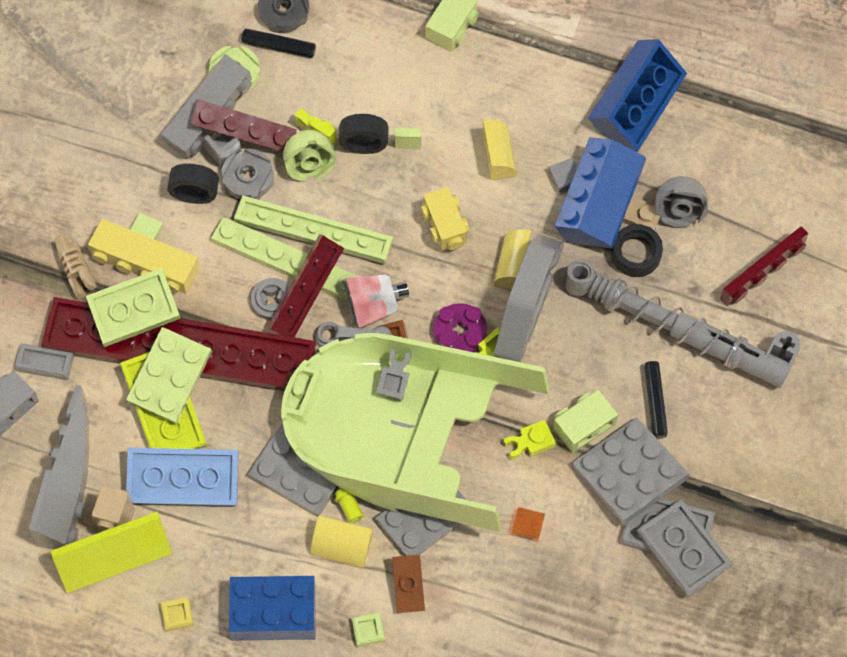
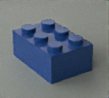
M315 576L230 577L229 634L231 641L316 640Z

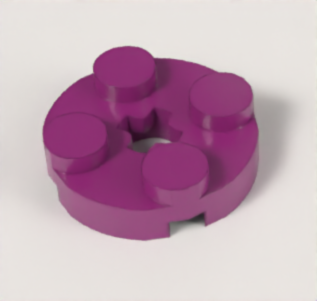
M464 303L445 306L440 309L434 321V339L440 346L476 352L478 344L487 336V323L481 310L476 306ZM457 325H463L468 330L463 331V335H458L457 331L453 330V328L457 327Z

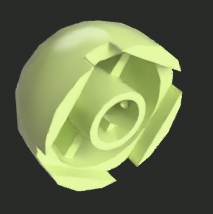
M316 130L300 131L291 136L286 142L283 159L286 171L293 179L305 181V177L314 175V180L321 179L328 175L336 164L334 147L326 135Z

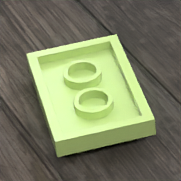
M162 268L86 296L104 347L181 319Z
M162 327L126 399L127 402L177 424L212 350Z

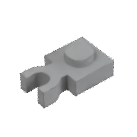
M391 349L389 355L391 366L390 368L383 367L376 393L403 400L410 373L403 371L410 362L411 354L406 353L405 359L402 362H397L395 360L397 351Z

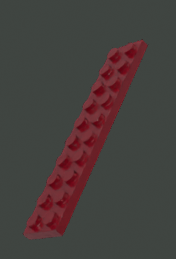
M58 297L53 298L41 343L42 348L121 363L150 352L163 327L212 350L200 375L201 377L285 391L295 370L304 360L308 361L313 357L316 349V341L183 318L104 347L88 302Z

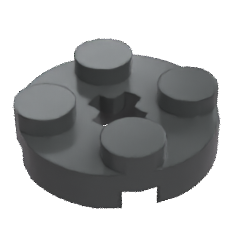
M259 0L258 3L260 18L272 32L292 31L306 24L310 11L309 0ZM282 3H285L286 6H291L287 11L279 10Z

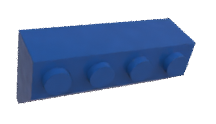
M659 39L638 40L588 119L603 136L638 152L687 75V72Z
M589 137L555 223L556 229L565 242L613 248L644 167L645 156L613 139Z

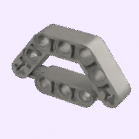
M540 234L530 241L507 302L494 357L516 362L522 361L527 342L531 340L552 283L553 273H550V271L558 264L564 242Z

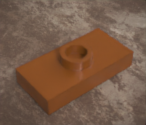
M420 554L392 557L397 614L425 611Z

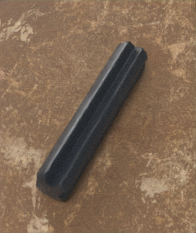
M244 29L241 37L242 42L245 44L309 58L314 57L316 52L315 43L253 29Z
M648 361L645 363L644 368L652 433L657 439H663L667 437L668 428L660 365L658 361Z

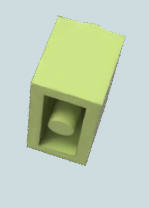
M442 0L425 26V39L452 52L457 44H462L466 36V29L469 25L473 26L478 18L477 0Z
M599 390L593 394L589 392L578 399V404L570 409L568 407L562 409L555 416L553 429L572 454L617 423L618 414Z

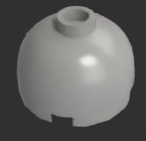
M685 176L670 178L657 191L655 212L661 216V221L667 225L689 227L690 222L698 220L699 223L707 216V193L702 184L696 179Z

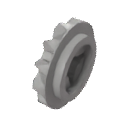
M268 278L260 281L251 293L252 307L259 316H266L270 320L290 286L278 278ZM276 294L279 303L272 302L267 305L268 298L265 295L273 297Z

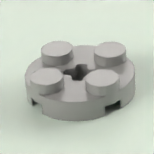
M244 149V152L231 154L222 166L224 188L238 199H241L243 195L260 200L270 190L274 182L273 166L268 156L255 149ZM249 170H252L253 177L244 179L241 173H247Z

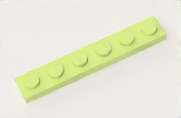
M243 195L234 217L235 222L311 244H314L318 235L321 234L344 248L343 253L386 264L393 243L392 236Z
M225 217L222 218L211 237L212 243L293 279L308 255L303 251ZM334 266L321 291L348 303L342 279L359 276Z

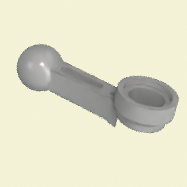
M326 322L318 327L316 339L322 347L336 339L340 342L354 338L355 334L381 333L392 335V333L385 326L366 329L342 327L334 322ZM327 329L336 331L335 337L331 340L322 338V333Z

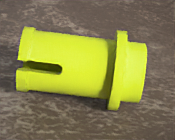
M343 489L335 493V502L340 503L348 523H355L364 517L353 494Z

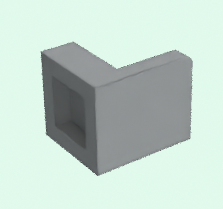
M209 135L203 137L206 152L221 169L225 160L231 154L242 152L240 141L237 137L232 139L231 137L220 135L215 140H212Z

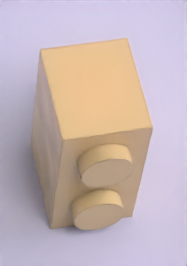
M104 485L101 486L92 513L98 533L132 520L135 508L129 492Z

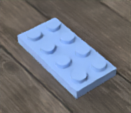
M128 448L126 491L129 492L133 503L237 505L239 450Z

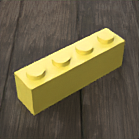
M101 219L88 244L90 254L95 261L101 264L110 263L115 265L118 270L126 274L132 272L141 276L162 268L169 288L173 293H178L179 291L187 294L200 269L197 256L105 219Z

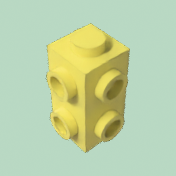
M449 187L423 195V205L420 206L424 220H429L432 226L429 230L433 242L439 243L442 251L460 248L467 242V232H470L466 218H461L458 212L460 204L457 196L451 195Z

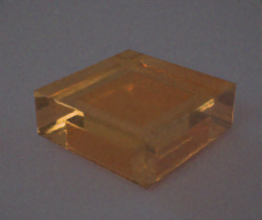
M518 507L511 535L538 542L545 513Z

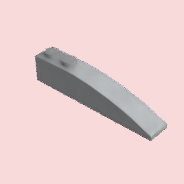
M80 385L75 386L66 412V420L69 422L68 425L63 424L58 434L60 447L59 449L53 448L50 456L52 460L51 470H45L28 528L38 547L54 550L76 542L78 538V528H76L78 518L82 519L85 513L86 504L83 500L88 476L89 422L85 394Z

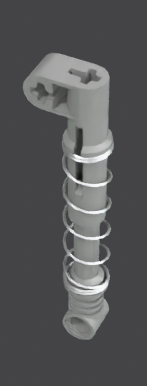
M576 260L568 266L565 288L570 294L586 296L589 293V298L595 296L594 300L599 301L601 299L600 303L604 304L605 309L614 312L617 308H622L632 313V322L641 317L655 324V333L664 328L671 332L670 336L676 338L678 344L684 342L699 349L701 355L704 353L710 354L722 360L723 365L728 366V368H739L779 388L782 387L800 349L801 343L798 336L793 332L782 331L775 336L766 352L749 344L748 339L741 337V335L736 338L730 335L728 329L721 331L707 324L705 318L698 320L685 314L682 307H678L674 311L661 307V300L658 296L650 301L638 296L637 286L634 285L627 289V281L621 279H611L609 281V277L605 276L603 278L601 273L597 276V272L594 271L592 265L587 261ZM578 276H579V277H582L583 279H582V280H579V279H577V278H575V277H578ZM635 288L636 294L630 292V290ZM658 299L659 305L653 303L652 301ZM680 309L681 313L679 315L675 312ZM782 349H786L784 358H779L778 356Z

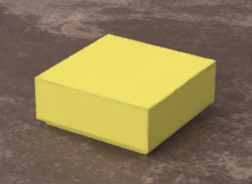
M188 597L161 603L166 632L194 626Z

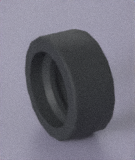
M363 113L346 116L339 124V144L342 148L352 153L373 154L380 152L388 145V123L383 118L372 114Z
M179 164L171 168L167 190L172 197L183 202L192 204L210 203L217 196L219 176L215 171L203 165Z
M642 224L626 226L618 232L612 248V261L616 268L625 275L631 277L649 275L659 266L663 252L662 240L651 227ZM637 238L645 240L652 246V257L644 263L628 261L622 255L621 249L625 241Z

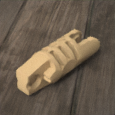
M60 234L54 239L59 253L58 257L75 297L79 300L86 295L84 286L94 290L97 285L78 243L74 242L70 235Z

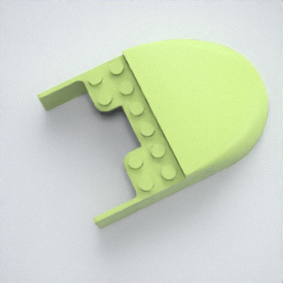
M362 333L355 334L354 338L340 342L336 339L318 349L319 352L308 361L304 360L295 370L283 395L281 418L290 446L300 459L314 471L341 489L367 502L396 513L398 509L500 532L502 526L497 508L455 498L461 482L459 472L452 467L439 465L455 419L476 422L483 418L496 385L502 384L547 394L549 385L544 367L388 334ZM391 349L397 351L395 356L397 362H402L405 359L406 353L411 354L410 362L403 371L410 373L403 400L376 393L383 367L390 368L391 366L389 358ZM391 420L413 425L415 427L406 428L391 424Z

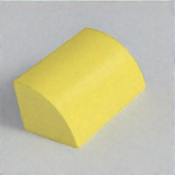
M483 120V139L491 180L517 177L508 125L499 120Z
M518 229L505 234L494 286L507 289L513 288L531 241V230Z
M318 516L312 539L311 555L365 568L373 540V530Z

